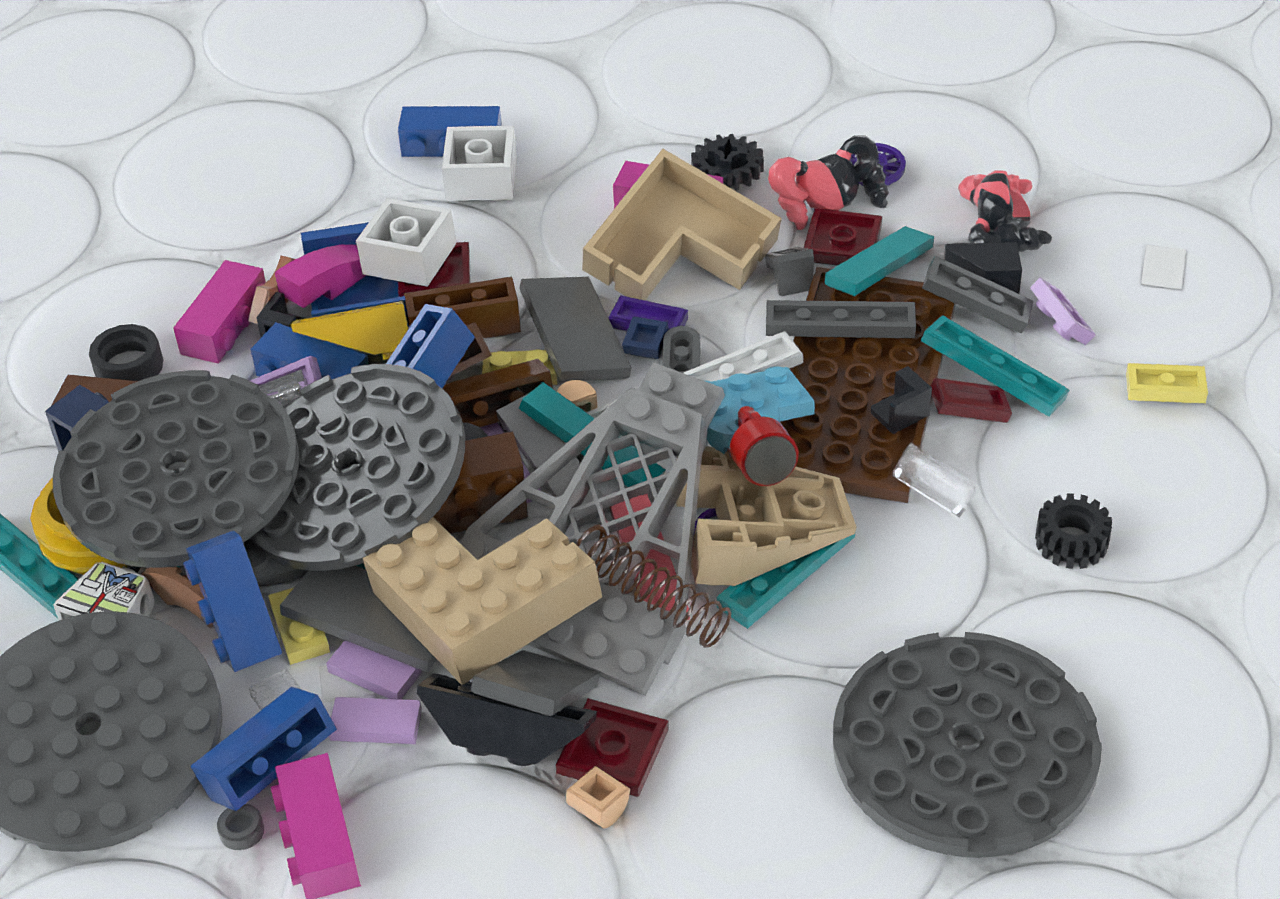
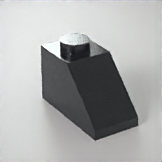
M1017 242L945 244L944 260L1011 291L1020 293L1022 266Z

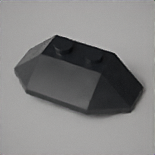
M437 673L431 674L417 685L416 694L452 745L464 747L467 752L477 756L493 754L505 757L508 762L518 766H529L539 763L583 734L597 717V711L571 705L566 706L552 716L544 715L475 694L471 691L472 682L468 681L461 685L455 678Z

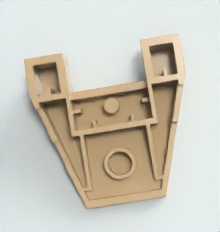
M705 447L702 453L697 509L715 508L718 520L698 519L691 559L695 584L736 586L855 534L857 527L840 478L795 467L793 472L782 482L771 486H758L745 478L732 457H729L730 450L727 449V452L723 454L713 447ZM687 483L676 501L677 507H685Z

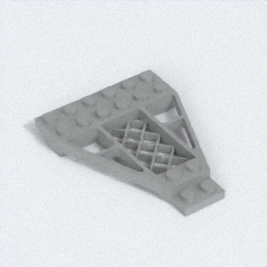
M653 362L638 389L631 387L469 526L460 544L477 560L505 544L486 534L528 498L555 509L549 521L564 534L572 523L575 535L568 537L569 543L574 542L576 544L585 532H580L576 519L597 511L601 519V527L605 528L607 535L633 525L636 535L632 541L627 542L632 547V552L636 550L641 551L646 559L650 549L678 559V576L682 578L683 585L689 584L702 453L706 447L707 428L725 397L723 388ZM640 443L658 450L644 455ZM591 444L563 495L554 497L538 490ZM635 444L639 457L617 464L614 452ZM609 455L613 467L600 471ZM670 458L673 464L671 471L652 478L648 465ZM644 468L648 480L626 488L622 475ZM617 477L621 490L599 498L595 485ZM687 483L681 545L676 546L658 539L657 536ZM591 489L594 500L581 505ZM652 491L655 499L652 506L634 512L630 499ZM625 501L629 514L607 522L603 509ZM595 530L587 535L579 548L587 554L584 543L599 538L600 531ZM608 538L607 541L611 549L615 544L613 538ZM620 547L619 555L615 565L620 560L619 557L625 556L629 553V549L627 547ZM616 550L606 558L604 563L613 560ZM600 553L593 555L591 558L595 561ZM634 554L632 556V562L627 574L635 565L642 561L639 555ZM629 558L616 570L612 583L617 581L622 575ZM641 566L629 578L625 591L632 585ZM609 577L599 581L602 598L528 644L574 665L597 671L601 677L646 696L662 664L669 665L686 632L687 627L685 623L679 628H674L673 619L678 609L688 599L689 588H683L681 600L672 615L665 620H661L660 607L648 612L647 602L635 603L633 596L621 593L625 577L619 584L611 587L608 583ZM678 580L676 589L680 587V582ZM679 592L675 595V602H676V599H677V597H678ZM687 606L679 615L676 625L685 617ZM665 610L663 616H665L669 611Z

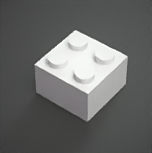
M514 126L447 127L442 162L446 201H500L513 199L517 164Z
M386 198L356 240L363 274L428 287L457 243L451 209Z

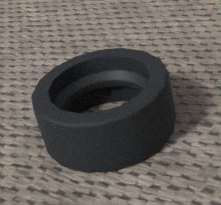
M126 324L109 328L94 339L89 349V358L94 374L99 378L140 381L159 375L163 368L164 359L159 341L155 333L145 326ZM127 351L145 352L138 359L128 363H108L116 355Z

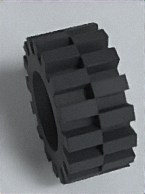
M1067 493L1066 500H1063L1061 495L1054 496L1053 503L1050 500L1044 503L1043 508H1040L1035 540L1037 549H1042V556L1045 559L1053 556L1052 563L1059 566L1061 561H1065L1066 568L1073 569L1074 563H1078L1080 569L1087 568L1088 560L1092 565L1099 563L1100 557H1105L1112 531V517H1108L1109 511L1106 507L1099 509L1100 502L1096 499L1088 503V496L1081 494L1080 500L1074 499V493ZM1075 527L1085 531L1086 534L1072 535L1062 531L1060 528Z

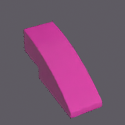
M337 245L322 248L303 255L275 271L278 291L284 293L285 298L302 308L308 306L321 295L333 300L366 276L362 272L357 245Z

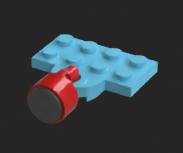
M775 366L769 367L763 372L748 375L739 373L731 375L727 379L712 382L705 381L722 387L725 393L724 399L707 428L706 440L711 447L723 454L727 452V448H730L732 459L745 478L752 484L771 486L785 480L795 469L799 452L795 441L780 421L815 414L813 398L788 367Z

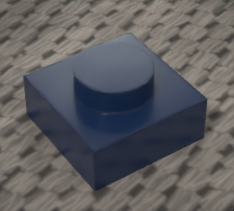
M633 316L622 343L624 353L659 359L663 349L664 335L669 330L668 322Z

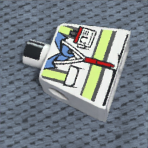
M104 562L96 563L53 604L58 620L85 613L109 611L149 616L154 607L155 600L148 579L140 575L147 568L130 565L119 568Z

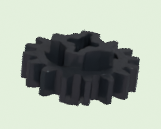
M718 134L716 135V140L712 141L705 138L704 145L697 144L695 146V152L691 153V165L708 175L723 177V184L729 188L732 186L737 191L740 184L750 187L752 186V179H760V172H764L763 149L757 148L756 141L747 143L746 136L736 139L734 134H729L728 137L723 139Z

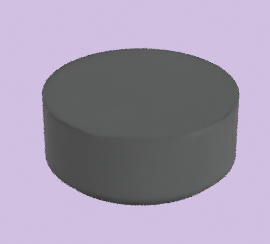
M245 804L237 811L229 808L224 810L218 818L217 830L221 842L227 848L245 850L253 847L261 840L264 834V823L259 810L252 805Z

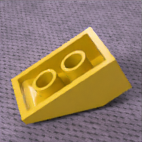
M402 301L296 320L291 324L293 332L374 355L382 353L383 360L390 358L408 331Z

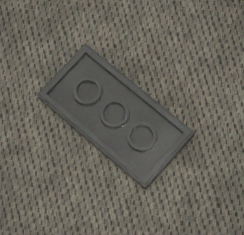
M589 276L521 279L520 292L559 382L630 377L632 367Z
M352 566L338 570L308 571L280 604L282 616L422 671L429 672L437 661L428 649L373 593L367 571L364 568Z

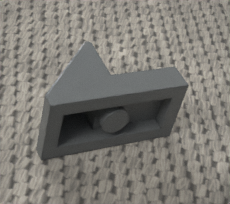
M795 247L766 254V266L774 270L779 296L809 291L814 272L813 249Z

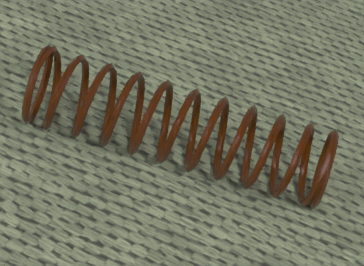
M594 525L588 528L578 539L576 545L579 547L587 535L595 530L600 531L598 541L590 548L587 555L591 558L598 550L601 542L604 541L601 552L595 560L596 565L599 562L596 568L598 578L605 577L611 571L608 580L611 587L619 584L625 577L621 587L623 595L629 594L637 586L644 572L645 563L649 562L654 565L655 569L647 574L638 585L634 594L635 603L642 602L650 594L656 582L658 571L666 572L667 578L654 589L648 599V612L654 611L659 607L667 595L670 581L677 579L680 582V587L674 590L664 602L660 610L661 620L667 619L676 610L683 594V588H691L693 595L676 612L673 619L674 628L681 627L687 621L693 611L696 597L704 596L706 604L689 621L686 628L687 637L693 636L701 628L708 614L709 606L712 604L717 605L719 610L706 624L699 638V644L703 648H709L716 644L725 633L731 620V610L729 607L722 608V604L719 601L709 602V596L705 592L696 594V588L693 584L683 585L682 578L677 575L670 577V571L666 567L657 568V563L654 559L645 560L644 554L641 551L636 550L632 552V547L629 543H619V538L616 535H607V531L601 525ZM608 538H613L617 545L609 549L603 556ZM620 547H627L629 553L622 557L615 565ZM616 550L610 566L600 575L599 572L602 564ZM634 554L639 555L642 561L635 565L627 574L632 562V556ZM629 558L622 575L617 581L612 583L616 570ZM641 566L635 582L625 591L629 578ZM654 575L645 594L640 599H637L645 582ZM666 584L660 599L650 608L654 596ZM679 592L673 607L663 616L668 603ZM692 601L685 617L676 625L679 615L689 602ZM705 609L700 622L698 623L696 628L691 633H689L692 624L700 615V613ZM727 611L728 617L721 632L711 643L707 644L718 630L723 612ZM718 617L714 629L712 630L708 638L705 640L711 624Z

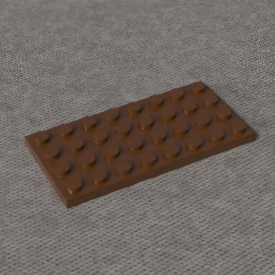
M816 267L806 301L915 302L916 332L915 338L794 336L793 342L803 354V363L789 369L813 398L815 414L780 421L798 447L799 457L796 467L840 478L844 492L848 494L908 503L929 416L892 434L871 414V406L894 394L895 373L907 366L929 386L934 378L939 377L944 354L923 343L921 339L924 331L941 316L952 320L956 304L923 289L924 282L884 277L853 296L825 285L826 272L831 269ZM931 394L930 410H931V406H932V402H933L932 394Z

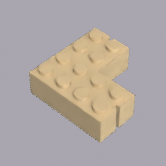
M662 149L584 246L582 270L608 286L614 281L615 290L626 297L646 300L678 257L682 255L740 290L757 268L758 261L761 262L778 240L781 217Z
M433 517L428 523L416 527L412 532V537L400 544H387L377 552L363 558L373 593L461 685L602 598L595 561L574 542L569 543L568 537L547 518L478 560Z

